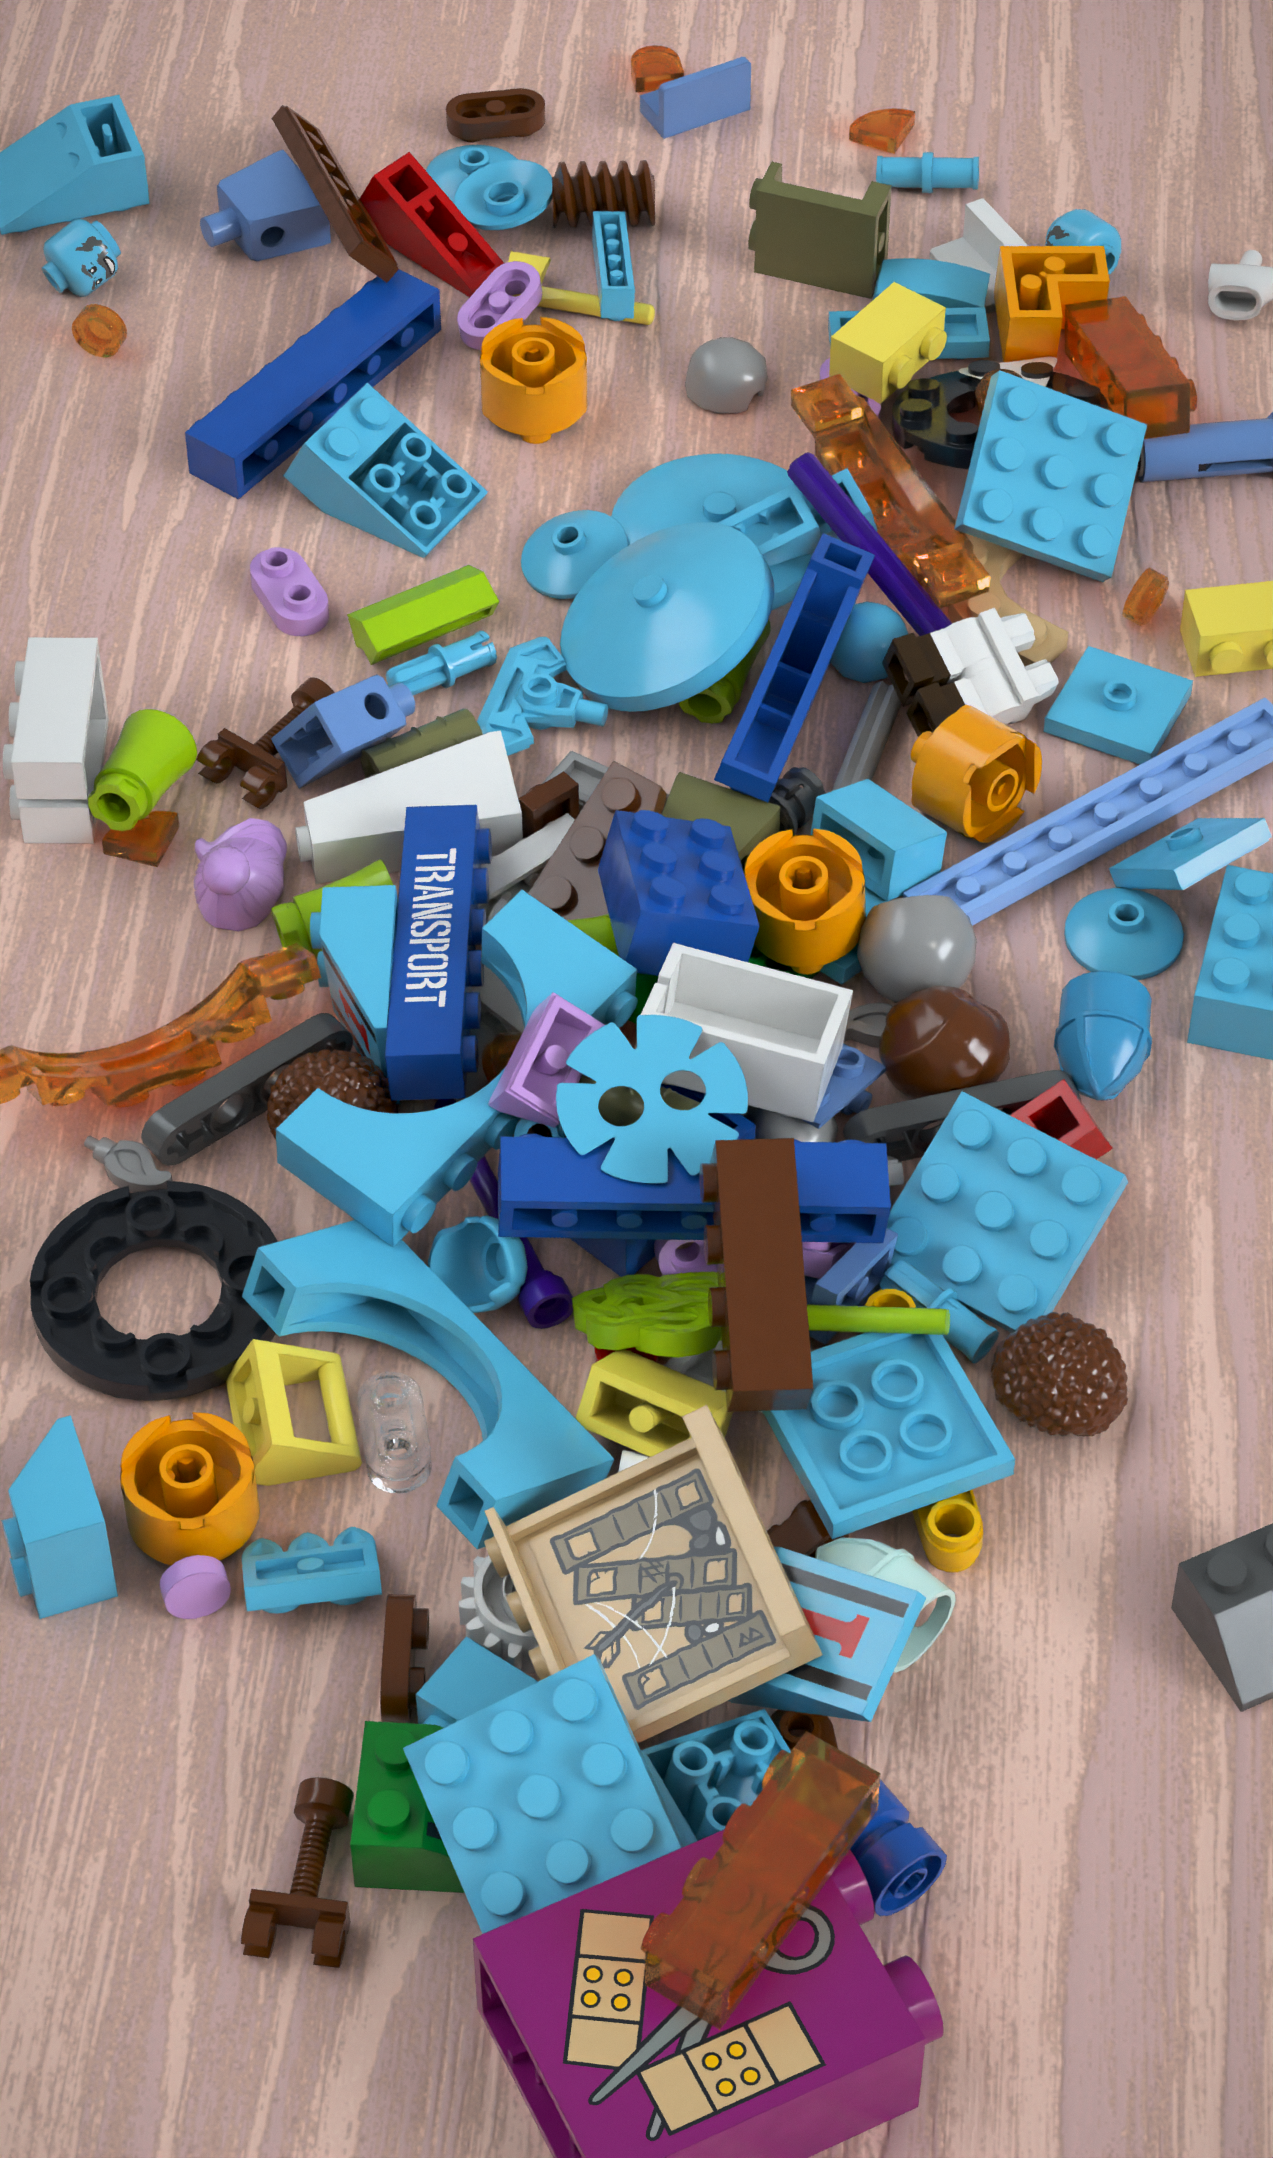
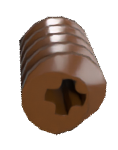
M646 160L640 161L635 175L631 174L626 161H620L615 176H611L606 161L599 162L595 176L590 175L585 161L578 163L574 176H570L565 162L558 163L555 175L552 177L553 228H556L561 213H565L570 227H576L583 212L586 213L589 224L592 227L593 211L626 212L631 226H637L642 211H646L651 225L655 226V180Z

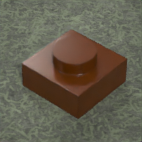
M564 771L547 782L532 787L525 795L518 798L522 811L523 838L529 837L542 829L547 823L555 821L567 813L574 819L579 815V784Z

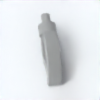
M871 1003L849 1010L843 1043L847 1040H854L879 1048V1041L886 1026V1016L893 1006L885 1003Z
M88 1136L84 1142V1146L93 1151V1158L104 1164L109 1179L120 1188L129 1186V1191L133 1193L145 1190L167 1189L166 1181H172V1175L169 1171L156 1169L150 1151L139 1142L120 1140L116 1143L107 1137L98 1140L92 1136Z

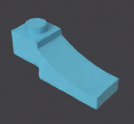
M848 468L832 475V478L877 531L872 511ZM795 484L716 523L735 528L749 537L757 546L769 567L793 558L813 554L823 533L839 539L802 492H799Z

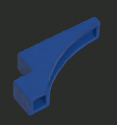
M822 534L747 707L714 778L715 781L729 786L734 791L758 798L767 803L769 802L820 689L837 644L875 557L874 554L827 534Z

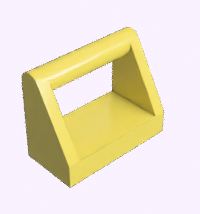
M252 1339L234 1364L226 1380L233 1424L246 1437L254 1462L256 1484L270 1486L346 1473L358 1469L362 1461L340 1355L334 1352ZM319 1380L331 1443L294 1437L285 1392L286 1385Z

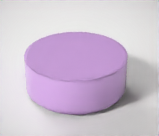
M206 1555L189 1556L175 1562L163 1573L159 1584L166 1609L173 1616L182 1619H196L216 1612L227 1602L231 1593V1586L224 1565L218 1559Z

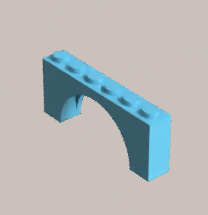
M524 890L519 891L482 928L481 963L489 968L512 994L521 1013L524 1029L535 1008L553 992L605 1025L613 1022L620 1028L633 1014L638 999L635 997L637 969ZM505 1068L488 1085L475 1094L443 1108L417 1113H384L362 1109L344 1103L317 1088L276 1128L277 1163L387 1244L394 1247L409 1231L417 1233L429 1222L435 1211L436 1204L451 1189L458 1191L468 1183L477 1168V1162L491 1148L495 1150L500 1149L501 1136L512 1137L516 1125L521 1118L499 1112L488 1106L489 1100Z
M353 1220L258 1247L242 1297L279 1337L294 1333L325 1331L370 1338L398 1348L418 1358L445 1377L465 1398L478 1420L483 1441L468 1452L454 1458L436 1506L476 1549L485 1547L484 1541L494 1536L484 1512L485 1510L494 1507L507 1526L607 1478L614 1458L402 1239L392 1247L358 1221Z

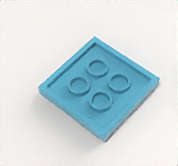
M999 370L990 379L954 530L1100 582L1108 580L1113 574L1147 424Z
M962 1091L890 1210L887 1228L898 1233L890 1266H893L899 1260L908 1262L944 1291L949 1288L955 1290L958 1293L957 1301L971 1312L1013 1333L1029 1319H1037L1041 1315L1053 1312L1127 1186V1177L1112 1167Z
M863 1333L811 1351L813 1392L807 1408L800 1410L762 1411L832 1539L1014 1475L1016 1459L943 1335Z
M595 1654L403 1748L482 1934L684 1847L603 1665Z

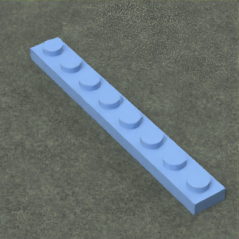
M1266 698L1255 702L903 892V898L923 895L950 897L970 918L972 926L1273 762V704Z

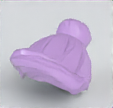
M249 818L240 824L229 827L213 842H207L203 838L197 839L195 842V852L200 863L195 872L194 889L196 891L194 893L205 921L216 928L242 931L256 927L270 914L271 908L274 907L275 902L278 901L284 890L283 862L286 857L287 843L281 830L269 821Z

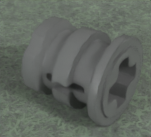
M792 767L782 779L778 780L770 797V803L781 806L780 832L793 829V836H795L797 828H801L812 818L816 797L826 794L821 780L807 768Z

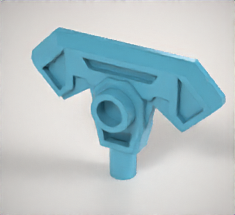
M538 637L509 649L478 717L477 723L483 734L501 730L507 756L530 748V745L534 744V737L529 727L538 730L550 727L574 728L576 721L603 727L606 723L609 709L608 704L583 699V691L555 681L553 677L566 671L567 665L562 655L547 637Z

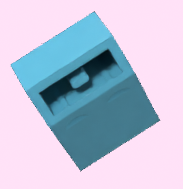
M120 95L71 104L0 152L1 235L13 232H26L32 228L65 221L72 222L84 217L113 211H125L132 207L150 204L144 153Z
M366 383L303 444L283 475L323 513L422 558H425L488 493L484 487L369 383Z
M765 1709L641 1750L684 1847L786 1802L789 1803L806 1834L810 1837L814 1834L822 1816L827 1812Z

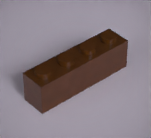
M794 1138L715 1140L710 1163L700 1164L701 1202L712 1203L714 1225H705L704 1227L706 1265L717 1264L718 1287H709L708 1291L710 1327H721L723 1350L713 1351L712 1371L715 1391L726 1390L727 1412L806 1409L813 1392V1376Z

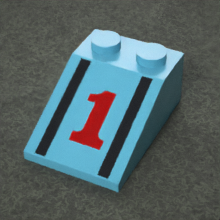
M396 885L323 887L321 912H312L310 917L312 948L322 949V951L318 952L317 960L319 986L329 987L333 1011L340 1023L352 1034L353 1046L361 1056L372 1059L375 1065L379 1066L383 1071L384 1076L388 1078L385 1048L398 908Z
M774 1547L823 1655L728 1701L736 1704L871 1722L926 1597L919 1591L782 1547Z

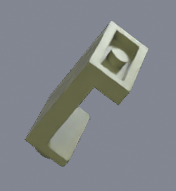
M772 161L763 179H755L749 199L750 209L756 210V219L752 224L748 240L749 250L755 251L754 273L872 299L879 267L883 260L888 259L892 185L872 181L863 199L860 200L782 182V163Z

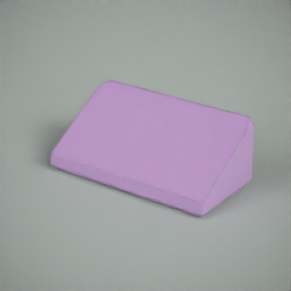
M554 992L551 993L533 1011L489 1100L488 1106L499 1112L555 1128L560 1122L556 1106L557 1085L559 1083H578L582 1076V1073L569 1067L566 1064V1060L579 1043L597 1029L605 1026V1024Z

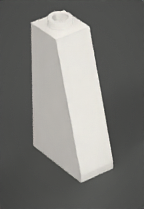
M501 730L488 732L304 801L306 826L295 827L300 862L311 861L316 884L337 881L379 859H382L388 873L401 871L406 807L477 805L480 829L490 828L492 857L501 854L523 839L522 811Z

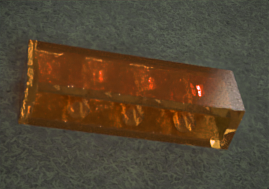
M1123 296L1065 305V354L1085 382L1100 388V392L1108 402V410L1147 424L1144 439L1190 433V412L1195 411L1197 408V393L1192 379L1186 378L1179 368L1177 359L1168 354L1163 347L1160 336L1154 335L1147 325L1145 316L1136 311L1127 297Z
M807 1731L790 1753L785 1750L780 1751L770 1763L762 1781L763 1790L753 1804L749 1806L746 1803H742L730 1817L723 1832L722 1840L724 1843L711 1860L702 1857L690 1871L682 1889L684 1897L671 1915L665 1912L660 1913L648 1928L641 1945V1951L645 1953V1985L721 2030L878 1811L881 1773Z

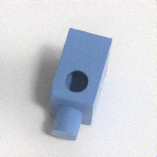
M284 150L277 151L220 180L217 185L219 212L200 219L202 234L210 247L235 240L249 259L254 261L274 258L331 243L330 221L303 173Z
M376 674L314 702L273 736L271 740L300 789L360 758L362 750L384 742L387 737L391 738L406 726V717L415 711V700L406 685L396 683L388 687L384 678Z

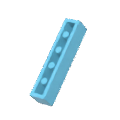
M593 211L592 245L601 318H608L612 321H621L625 318L634 319L635 286L625 212Z

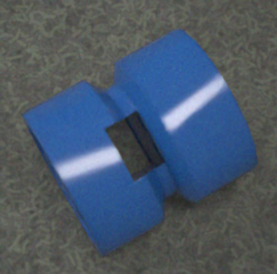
M869 1780L845 1793L827 1810L814 1831V1841L819 1847L837 1839L843 1841L855 1856L864 1873L872 1895L874 1911L879 1916H890L902 1911L929 1890L941 1875L946 1865L947 1855L923 1827L914 1828L911 1823H908L910 1812L882 1780Z

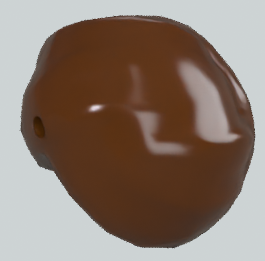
M936 985L914 992L898 1001L886 1016V1026L879 1041V1057L886 1068L885 1074L899 1091L913 1099L997 1082L1010 1060L1009 1029L1002 1015L997 1010L976 1001L967 991L951 986Z

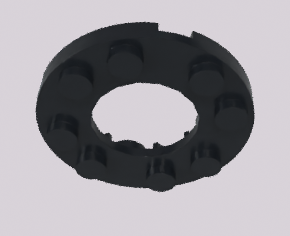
M991 360L974 361L968 365V372L978 377H989L1000 370V364ZM1031 362L1021 367V375L1026 378L1042 379L1050 377L1046 385L1047 388L1101 408L1109 409L1105 396L1097 386L1090 385L1085 381L1066 374L1053 372V366L1048 363ZM959 371L910 381L908 388L896 398L892 407V430L896 442L903 449L912 448L914 445L917 446V449L924 453V460L969 470L979 427L969 422H958L950 416V413H963L972 410L976 405V400L986 398L990 382L961 374Z
M166 1181L167 1189L130 1193L129 1186L118 1188L86 1202L71 1212L54 1228L42 1244L35 1258L30 1276V1305L34 1327L38 1339L52 1361L63 1372L88 1388L116 1398L157 1401L182 1398L226 1383L234 1364L252 1339L271 1342L276 1334L246 1302L242 1294L258 1247L278 1241L265 1221L240 1200L211 1187L194 1183ZM152 1247H175L200 1255L217 1271L222 1286L219 1303L209 1318L199 1326L193 1325L189 1333L183 1335L160 1333L148 1339H137L131 1332L124 1334L115 1330L101 1316L96 1302L100 1282L113 1265L131 1253Z

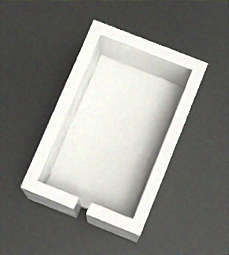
M28 637L25 661H16L15 692L17 696H20L19 702H11L9 706L10 736L14 737V743L5 744L3 748L4 778L14 779V785H11L9 797L10 816L12 820L21 821L24 843L94 844L97 818L93 816L89 809L88 797L94 790L96 776L103 768L109 721L98 638Z
M673 943L658 975V982H655L641 1015L671 1016L701 1026L702 1033L689 1059L694 1058L715 1044L723 1042L738 1061L744 1074L748 1091V1105L776 1112L785 1117H794L814 1122L842 1050L853 990ZM690 1071L673 1072L662 1081V1084L675 1085L706 1093L705 1084L702 1079Z

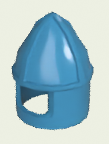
M1109 971L1084 973L1071 979L1062 989L1059 1026L1056 1028L1054 1048L1058 1055L1060 1069L1072 1077L1079 1094L1097 1101L1115 1099L1125 1086L1141 1072L1145 1060L1150 1056L1152 1037L1150 1035L1152 998L1147 988L1133 977Z

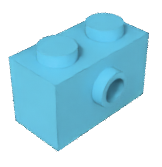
M865 779L816 797L811 835H813V829L827 830L841 836L852 844L861 858L865 886L884 900L889 901L903 896V892L941 872L947 832L871 780Z

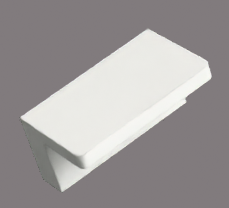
M984 198L965 204L963 237L932 248L930 250V260L955 263L989 273L990 278L984 306L986 314L996 311L994 286L1000 246L1028 245Z

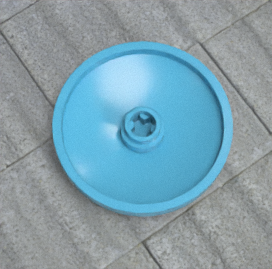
M734 454L688 456L659 465L638 477L618 498L611 517L616 519L624 528L628 544L630 545L649 534L669 527L699 522L718 523L794 483L789 478L787 470L757 458ZM812 554L793 558L769 567L774 581L772 610L794 599Z
M704 522L687 523L649 534L612 556L588 579L574 598L561 631V655L567 665L566 669L580 690L583 691V694L592 701L608 704L609 709L628 712L648 711L684 701L709 688L728 674L748 654L761 636L768 622L774 601V581L771 570L753 541L744 533L726 525Z

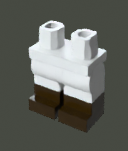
M995 608L981 612L978 617L957 621L944 629L916 637L913 632L894 638L882 662L903 707L910 705L906 714L918 737L926 731L934 732L946 718L957 712L964 705H971L1006 725L1022 721L1027 718L1033 705L1052 695L1058 685V677L1050 662L1044 659L1024 666L1018 655V652L1030 649L1035 641L1034 630L1026 614L1021 613L1000 618Z

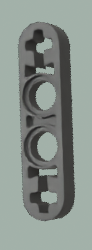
M319 1013L153 1113L142 1130L141 1139L144 1145L161 1163L167 1166L176 1165L187 1160L267 1111L271 1087L275 1084L282 1070L290 1066L295 1059L307 1053H318L324 1049L350 1052L353 1046L352 1034L329 1013Z
M1050 1070L870 1108L851 1117L845 1124L843 1134L845 1140H859L864 1143H886L887 1156L894 1157L902 1162L923 1157L942 1123L929 1129L923 1128L931 1123L945 1120L962 1091L996 1109L1003 1108L1000 1111L1011 1115L1063 1079L1066 1080L1079 1098L1080 1095L1072 1077L1067 1072Z

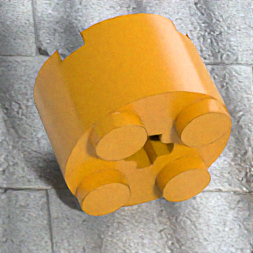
M540 317L541 325H523V318L506 321L493 328L484 337L481 346L480 377L483 415L501 429L519 434L522 440L532 444L544 443L550 439L553 433L570 427L580 419L588 407L585 343L576 329L553 318Z
M964 705L957 712L946 718L934 732H923L914 742L911 749V760L916 765L912 776L911 802L915 808L968 838H974L984 843L992 842L1006 834L1025 812L1017 807L1025 791L1035 793L1042 771L1040 748L1035 742L1029 740L1015 729L971 705Z
M793 829L767 837L753 849L746 861L745 878L760 926L754 942L756 948L768 958L790 966L799 974L806 975L820 971L825 964L836 961L849 953L858 943L860 930L866 919L865 877L860 855L852 844L841 836L827 830L813 829V835L793 836Z
M192 1412L193 1419L172 1422L170 1415L155 1419L137 1431L122 1452L120 1484L130 1535L144 1553L164 1564L172 1565L183 1558L194 1555L211 1556L221 1561L235 1553L246 1543L259 1519L260 1508L255 1468L247 1439L232 1423L213 1414Z

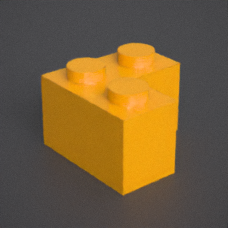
M1000 246L994 286V301L1003 363L1042 357L1057 358L1061 329H1102L1110 283L1104 246Z

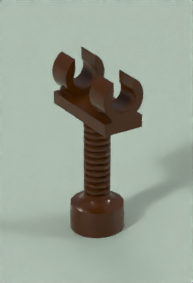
M315 677L308 678L291 695L294 708L254 744L224 728L218 733L217 740L209 741L200 750L196 761L206 767L198 774L218 784L228 778L235 766L246 773L241 780L240 786L250 791L242 799L259 809L267 807L274 800L278 792L281 793L288 787L285 762L275 757L278 751L271 738L311 704L335 692L324 681Z
M320 1777L308 1778L299 1784L294 1814L298 1820L305 1824L290 1894L251 1889L249 1908L244 1918L241 1944H245L243 1955L270 1958L275 1943L277 1924L314 1929L311 1954H315L313 1965L340 1968L351 1923L348 1902L317 1897L332 1830L343 1828L348 1824L353 1804L354 1793L345 1784L333 1779Z

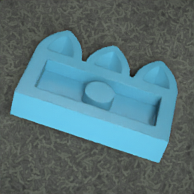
M347 1528L337 1536L333 1546H329L322 1537L307 1532L294 1539L286 1552H283L277 1543L265 1538H259L248 1545L242 1553L247 1612L263 1610L275 1614L286 1613L296 1609L299 1605L327 1601L337 1605H350L364 1600L367 1596L382 1595L375 1540L371 1534L360 1528Z

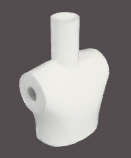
M1246 251L1239 264H1211L1208 279V304L1211 311L1218 317L1229 320L1252 319L1260 313L1264 305L1273 300V267L1261 266L1262 256L1258 251Z

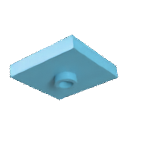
M1088 646L1047 713L1043 732L1137 764H1142L1158 754L1191 696L1193 680Z
M1197 818L1110 867L1109 871L1116 887L1127 889L1184 890L1265 844L1272 836L1265 818Z

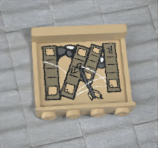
M707 1405L682 1416L691 1438L506 1526L494 1507L484 1511L494 1534L493 1537L484 1541L487 1552L499 1576L503 1578L510 1574L516 1591L506 1595L509 1607L521 1631L525 1633L532 1629L539 1645L528 1651L539 1679L547 1678L595 1654L603 1665L637 1743L823 1655L728 1444Z

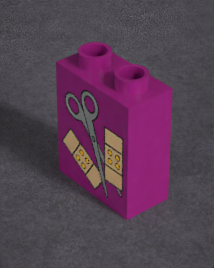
M788 1802L473 1938L477 2009L553 2158H809L919 2106L925 2045L940 2039L944 2033L943 2020L937 2000L925 1975L916 1962L905 1955L883 1965L860 1925L874 1918V1904L864 1873L851 1850L839 1839L815 1849Z

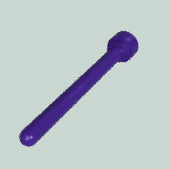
M438 1099L434 1105V1110L457 1102L454 1099ZM484 1155L477 1162V1168L470 1182L487 1215L498 1219V1180ZM519 1237L524 1244L528 1266L525 1283L520 1287L519 1305L532 1327L546 1329L556 1326L572 1314L573 1296L562 1277L554 1275L551 1271L544 1270L528 1237Z

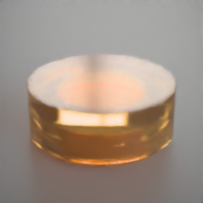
M90 304L85 306L73 321L72 334L76 342L85 351L94 356L107 358L115 355L125 342L127 328L121 317L112 309L99 304Z
M1150 567L1147 568L1130 591L1122 616L1139 626L1146 625L1156 614L1165 598L1169 587L1168 577Z

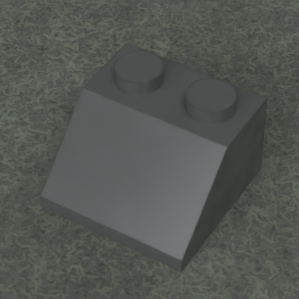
M1272 1523L1179 1563L1171 1605L1172 1610L1240 1712L1273 1698Z

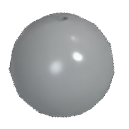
M940 895L911 896L890 900L872 907L860 930L857 943V957L863 975L880 995L897 1003L914 992L936 985L962 987L975 964L977 939L970 918L950 897Z

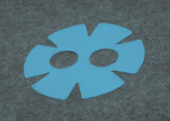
M639 1015L637 1017L636 1049H633L618 1026L611 1022L586 1037L576 1046L566 1060V1064L569 1067L591 1078L596 1083H559L557 1085L556 1106L561 1127L571 1145L580 1155H585L608 1140L615 1138L601 1165V1170L613 1177L638 1183H666L668 1180V1148L672 1149L687 1172L694 1176L700 1173L701 1163H710L715 1140H737L739 1136L736 1130L708 1115L709 1113L745 1114L747 1112V1085L738 1061L723 1042H719L694 1058L689 1059L702 1033V1027L684 1019L663 1015ZM683 1070L698 1075L706 1088L703 1101L697 1107L690 1110H677L668 1106L661 1097L660 1087L664 1078L669 1074ZM625 1086L632 1088L642 1097L644 1111L635 1123L628 1126H615L605 1121L600 1115L598 1109L599 1100L607 1090L613 1087Z

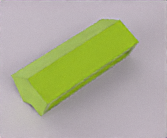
M467 565L347 614L356 647L364 651L370 664L373 665L493 615L499 600L485 573L473 566Z

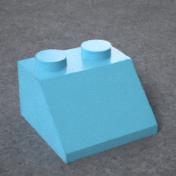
M71 1415L59 1418L8 1490L13 1517L1 1520L11 1555L9 1560L19 1596L33 1595L40 1619L118 1597L106 1524Z

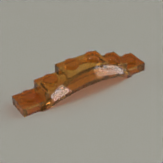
M840 374L792 389L791 407L815 438V456L831 476L848 468L872 511L878 534L926 590L937 607L941 609L989 592L990 575L973 553L974 545L965 533L954 530L955 519L864 398L855 395Z
M295 943L262 956L243 960L236 965L228 977L213 992L188 1012L148 1034L115 1046L77 1053L37 1052L14 1045L0 1049V1104L15 1099L21 1093L20 1088L27 1087L28 1092L42 1105L50 1103L51 1106L55 1107L64 1106L82 1099L86 1094L85 1090L91 1088L92 1093L107 1106L114 1105L115 1107L123 1108L145 1101L150 1096L149 1091L170 1083L172 1086H185L198 1082L206 1076L205 1070L222 1064L216 1041L221 1040L222 1043H234L247 1039L255 1034V1027L272 1021L265 998L270 997L272 1000L291 998L305 990L304 984L321 978L316 957Z

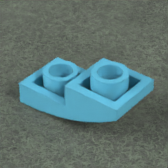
M915 258L883 260L879 267L873 300L893 282H896L946 308L984 307L990 274L971 267L937 260Z

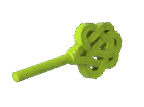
M687 1272L663 1275L661 1277L640 1274L625 1275L611 1279L601 1288L584 1291L572 1298L575 1329L587 1334L588 1343L598 1349L622 1350L635 1347L638 1351L652 1355L676 1358L699 1355L714 1349L718 1342L722 1341L721 1327H710L708 1291L709 1287H718L717 1272ZM807 1304L809 1331L948 1335L950 1328L949 1309Z

